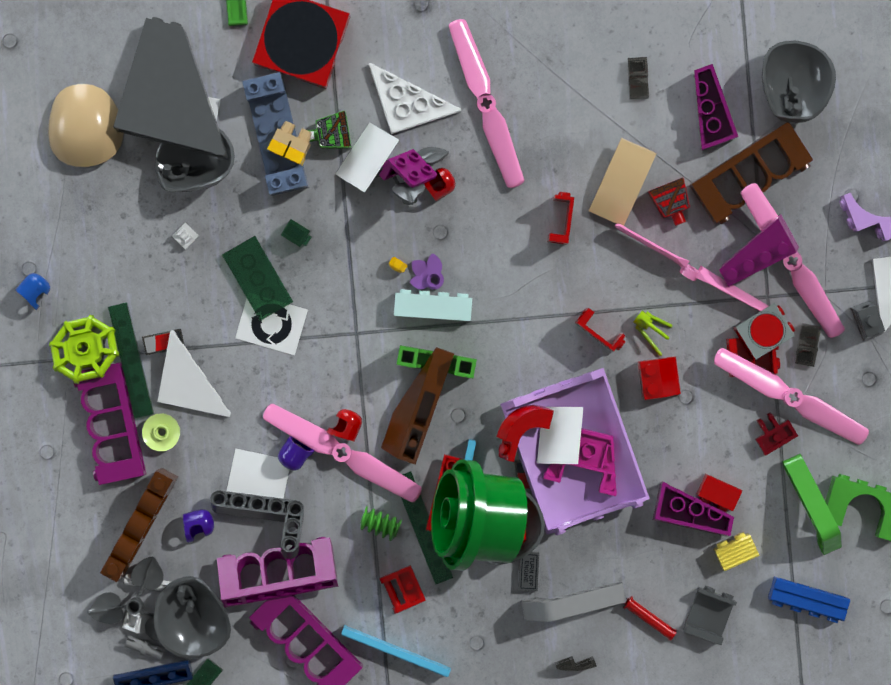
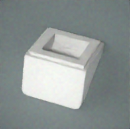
M126 611L122 628L135 633H145V624L150 616L141 615L140 613L131 615Z

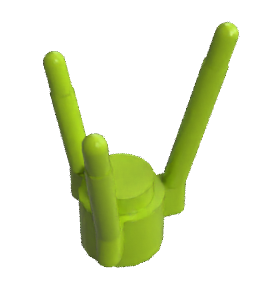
M642 310L633 321L636 324L635 329L643 335L659 356H662L658 347L642 328L647 330L650 327L666 340H669V336L654 326L652 320L669 328H672V324L652 315L648 311L645 313Z

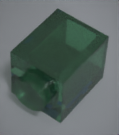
M290 219L281 236L301 248L303 245L307 246L312 238L310 230Z

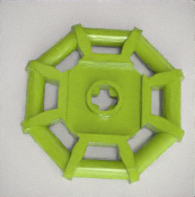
M94 315L63 322L62 328L54 339L49 342L53 359V370L60 372L76 384L89 379L103 378L115 358L119 357L114 334L115 329L94 318ZM85 326L84 329L74 331L73 329L76 327ZM94 326L102 332L95 334L91 329ZM69 331V339L67 341L65 340L64 343L61 342ZM105 338L108 339L109 349L103 348L102 340ZM85 344V346L88 347V349L86 350V352L82 353V351H79V349H81L82 345ZM59 349L64 350L65 357L60 359ZM102 355H107L106 359L99 367L97 363L101 361ZM70 363L76 368L73 372L66 368L65 365ZM93 366L95 369L94 371L81 373L83 368Z

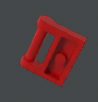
M411 565L379 578L381 584H384L393 604L394 614L426 601ZM393 579H396L405 599L403 604H400L391 583Z

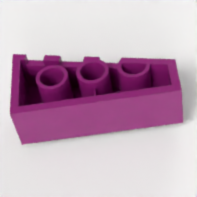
M713 64L694 70L702 150L738 138L739 136Z
M782 215L777 216L744 247L722 264L719 271L728 287L798 251L799 246Z
M660 482L652 520L728 537L731 536L734 517L665 482Z

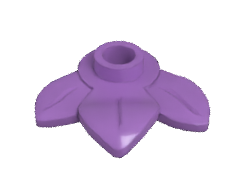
M431 254L427 262L422 260L412 261V270L416 276L410 280L411 285L417 289L428 287L433 290L439 289L443 285L444 277L441 274L442 262L435 254ZM433 276H436L438 278V282L436 284L431 283V278Z

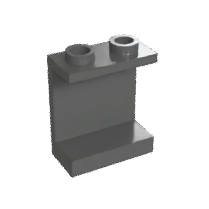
M709 586L699 587L683 630L688 634L722 645L724 629L733 605L736 606L737 602L733 599L734 596L723 592L720 595L715 593L716 589Z

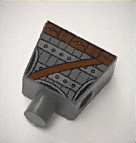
M866 301L850 307L863 341L883 334L885 328L875 304Z

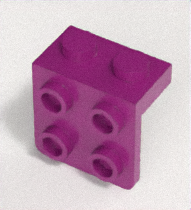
M412 149L388 159L382 165L383 169L379 175L384 181L399 175L410 187L414 188L435 179L437 173Z

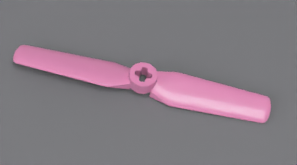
M458 19L452 21L449 24V29L467 86L478 99L477 108L482 112L484 133L508 188L517 187L524 182V177L506 120L495 107L496 100L490 93L489 75L466 20ZM483 99H487V101L492 102V104L489 105V109H486L485 106H481V104L483 103Z
M756 183L746 186L741 191V196L762 231L778 216ZM799 252L783 259L784 266L791 272L794 287L829 338H833L842 334L845 330L815 274L802 264V257ZM790 256L798 258L795 265L787 263Z
M615 224L617 230L682 267L679 272L692 281L699 279L758 311L769 307L734 285L728 287L724 279L702 265L697 270L688 264L689 261L669 252L621 224Z
M724 348L719 349L716 353L715 365L765 396L783 400L787 406L794 407L803 418L857 445L862 444L869 434V430L821 399L803 395L802 391L797 388H789L779 376ZM795 393L797 399L796 401H791L789 395Z
M270 404L265 409L263 414L264 420L317 453L333 455L334 459L338 462H345L355 474L410 502H415L419 498L422 491L420 485L370 454L351 450L347 444L339 443L326 430L275 404ZM343 447L346 448L347 456L339 458L337 450Z

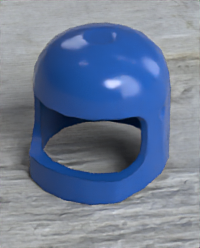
M31 273L15 290L37 310L40 307L36 303L37 297L41 293L48 295L50 285L41 275Z

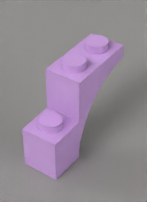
M851 193L840 196L841 201L839 203L843 212L846 211L848 218L846 221L850 229L857 232L876 224L875 233L878 239L881 238L882 241L891 239V217L876 216L865 211L857 204Z

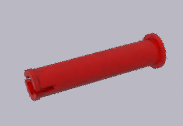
M633 596L627 599L623 609L627 608L668 638V640L673 639L677 633L676 629H673L636 602Z

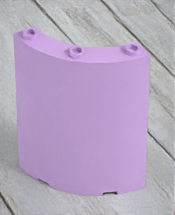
M604 368L555 383L527 395L501 403L505 418L516 409L528 405L583 407V429L613 436L616 496L599 492L603 476L602 472L566 464L560 483L543 479V475L550 464L537 463L540 427L531 428L522 435L517 452L532 495L543 513L546 534L555 533V536L566 532V528L592 518L594 521L605 517L604 514L632 506L633 509L641 507L644 501L650 499Z

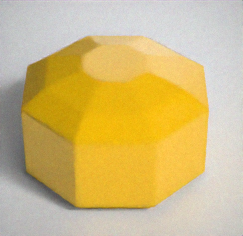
M392 257L389 262V266L399 273H404L408 267L406 263L396 257Z

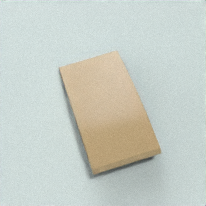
M621 138L589 208V212L624 226L656 153Z

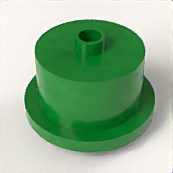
M458 460L452 469L444 472L434 496L431 535L436 554L442 557L445 566L451 570L464 571L471 566L474 560L512 562L522 546L527 523V497L522 481L519 478L483 473L480 464L474 460Z

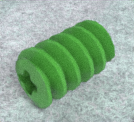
M366 506L360 522L361 530L368 526V533L375 529L376 536L380 532H382V538L389 534V541H392L398 533L402 519L396 523V517L394 516L390 521L389 514L382 518L381 511L375 515V509L373 508L368 512V506Z

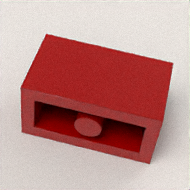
M705 473L696 495L700 496L699 500L710 505L711 502L718 504L717 509L727 513L728 509L734 511L743 490Z

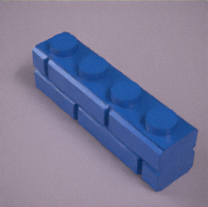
M775 576L773 577L768 594V599L775 606L783 607V604L791 606L790 610L801 613L802 610L809 611L808 615L813 617L827 616V620L838 623L839 620L845 621L850 604L848 597Z

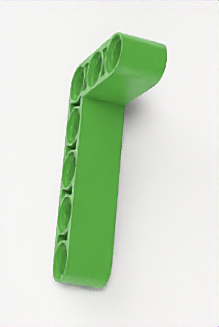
M801 454L782 461L784 469L816 530V539L822 554L826 555L842 548L839 527Z

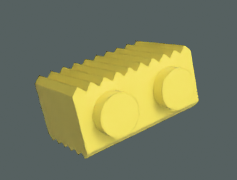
M744 532L735 535L734 540L729 542L723 540L717 543V547L713 549L723 571H727L760 556L751 535Z

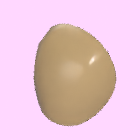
M89 84L72 85L60 91L54 100L49 119V143L52 152L58 160L67 165L75 167L99 165L113 157L121 147L124 133L117 132L113 127L118 108L103 89Z

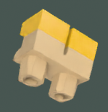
M285 121L281 129L277 128L267 150L303 166L305 156L311 146L309 142L312 133L302 128L299 136L295 137L292 135L295 125Z

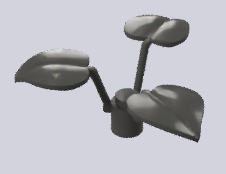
M426 147L417 153L428 165L443 160L449 154V151L438 147ZM382 167L375 176V178L380 177L379 175L383 169ZM396 176L393 177L396 183L392 188L393 193L402 199L403 204L413 205L417 202V198L425 191V184L412 188L406 182L399 183Z
M153 556L141 560L132 570L131 581L133 585L141 586L136 597L130 599L126 605H121V599L117 594L105 592L95 600L88 610V614L95 620L106 624L119 622L124 616L122 608L131 615L138 613L148 615L152 618L148 619L145 624L146 634L151 639L159 641L154 628V614L143 610L144 603L140 599L144 588L150 591L155 590L163 582L164 574L156 558Z

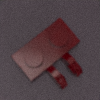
M771 412L767 414L768 420L774 426L771 430L768 431L763 420H756L764 434L755 440L765 456L798 437L788 419L778 424Z

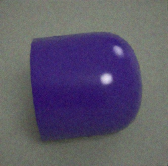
M290 436L279 451L278 460L285 468L296 471L303 466L314 450Z
M200 509L183 514L185 537L188 543L194 542L196 534L204 532L205 536H209L214 531V520L209 511Z

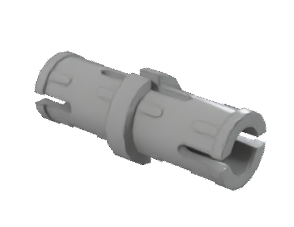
M130 635L125 644V647L141 652V655L147 654L161 660L165 648L149 643L148 640L142 641Z

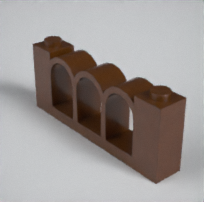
M786 122L689 185L714 224L718 222L723 224L730 219L729 215L733 213L731 210L742 207L745 201L742 198L741 202L737 205L727 203L712 180L729 169L743 190L748 185L735 165L748 156L752 155L765 176V184L761 188L762 192H765L770 187L772 180L784 179L793 171L800 170L803 172L811 166L809 163L813 161V158L790 123ZM773 140L788 163V168L783 175L773 174L758 153L759 149Z
M164 468L155 471L100 574L115 582H118L125 576L175 485L178 476Z

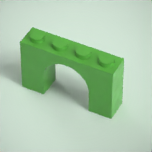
M400 345L396 365L422 369L433 351ZM454 355L448 373L473 379L477 359Z
M839 474L838 477L832 476L825 502L837 525L842 526L847 506L853 498L869 494L878 501L881 509L875 536L891 541V492L886 491L887 487L877 484L875 488L868 486L869 482L857 479V482L849 480V476Z

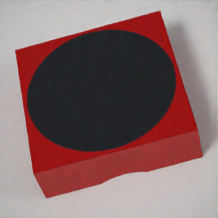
M272 0L252 61L253 65L276 73L287 74L303 82L327 89L334 69L336 54L343 41L351 17L350 13L311 0Z

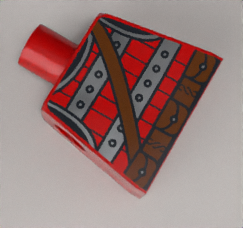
M683 177L647 192L662 218L672 216L675 226L686 222L682 211L690 208Z

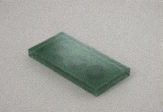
M256 236L222 254L260 321L294 302Z

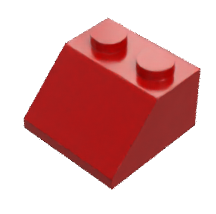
M676 356L638 361L643 400L681 394Z

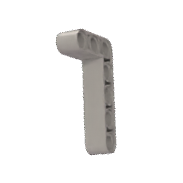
M617 582L556 598L535 597L522 600L525 620L549 622L626 602L623 582Z

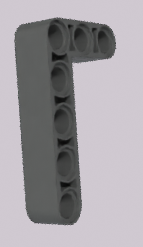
M221 490L211 494V508L215 513L284 522L281 553L287 559H293L298 555L304 520V506L300 501ZM217 500L224 501L222 504L215 503V501ZM237 502H240V503L243 504V505L240 506V507L234 506V504L237 503ZM254 505L262 506L260 509L253 508ZM274 507H279L281 509L278 512L272 511ZM299 510L300 513L292 514L291 511ZM294 527L297 531L290 532L288 529ZM287 545H292L295 548L292 550H287L285 547Z

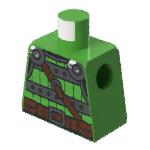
M345 111L316 120L317 129L308 130L312 133L310 142L319 140L321 149H352Z

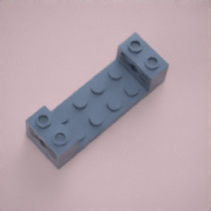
M278 72L242 81L263 159L269 195L275 196L308 188L304 164L301 166L267 150L277 128L281 129L285 121L294 124L281 73ZM294 128V131H293L292 135L295 136V137H297L296 131H295V128Z

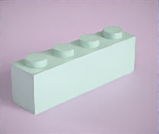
M400 289V293H395L394 316L471 321L472 298H468L469 294L457 293V297H450V293L438 292V296L430 295V291H419V294H411V290Z

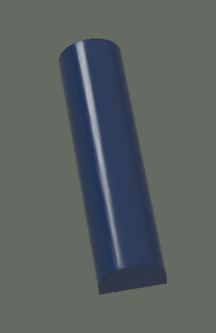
M189 659L113 675L115 685H168L193 679L192 666Z

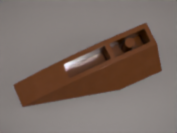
M436 347L394 410L381 448L397 459L416 465L454 353Z

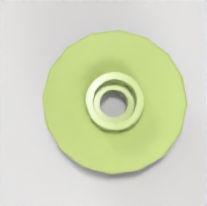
M164 413L155 414L144 423L142 437L146 445L151 449L167 451L178 442L180 427L172 416ZM161 428L165 430V435L163 436L159 434Z

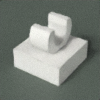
M185 222L172 237L187 250L199 235Z

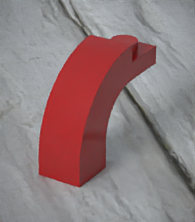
M528 405L520 407L508 415L501 424L496 436L502 439L498 457L514 462L522 435L527 430L535 427L550 429L554 410L544 406Z

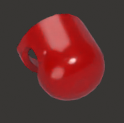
M446 168L436 169V178L423 183L435 201L440 200L455 189V179Z
M342 409L336 414L339 417L337 425L334 428L329 427L327 433L355 442L362 426V418L354 411Z

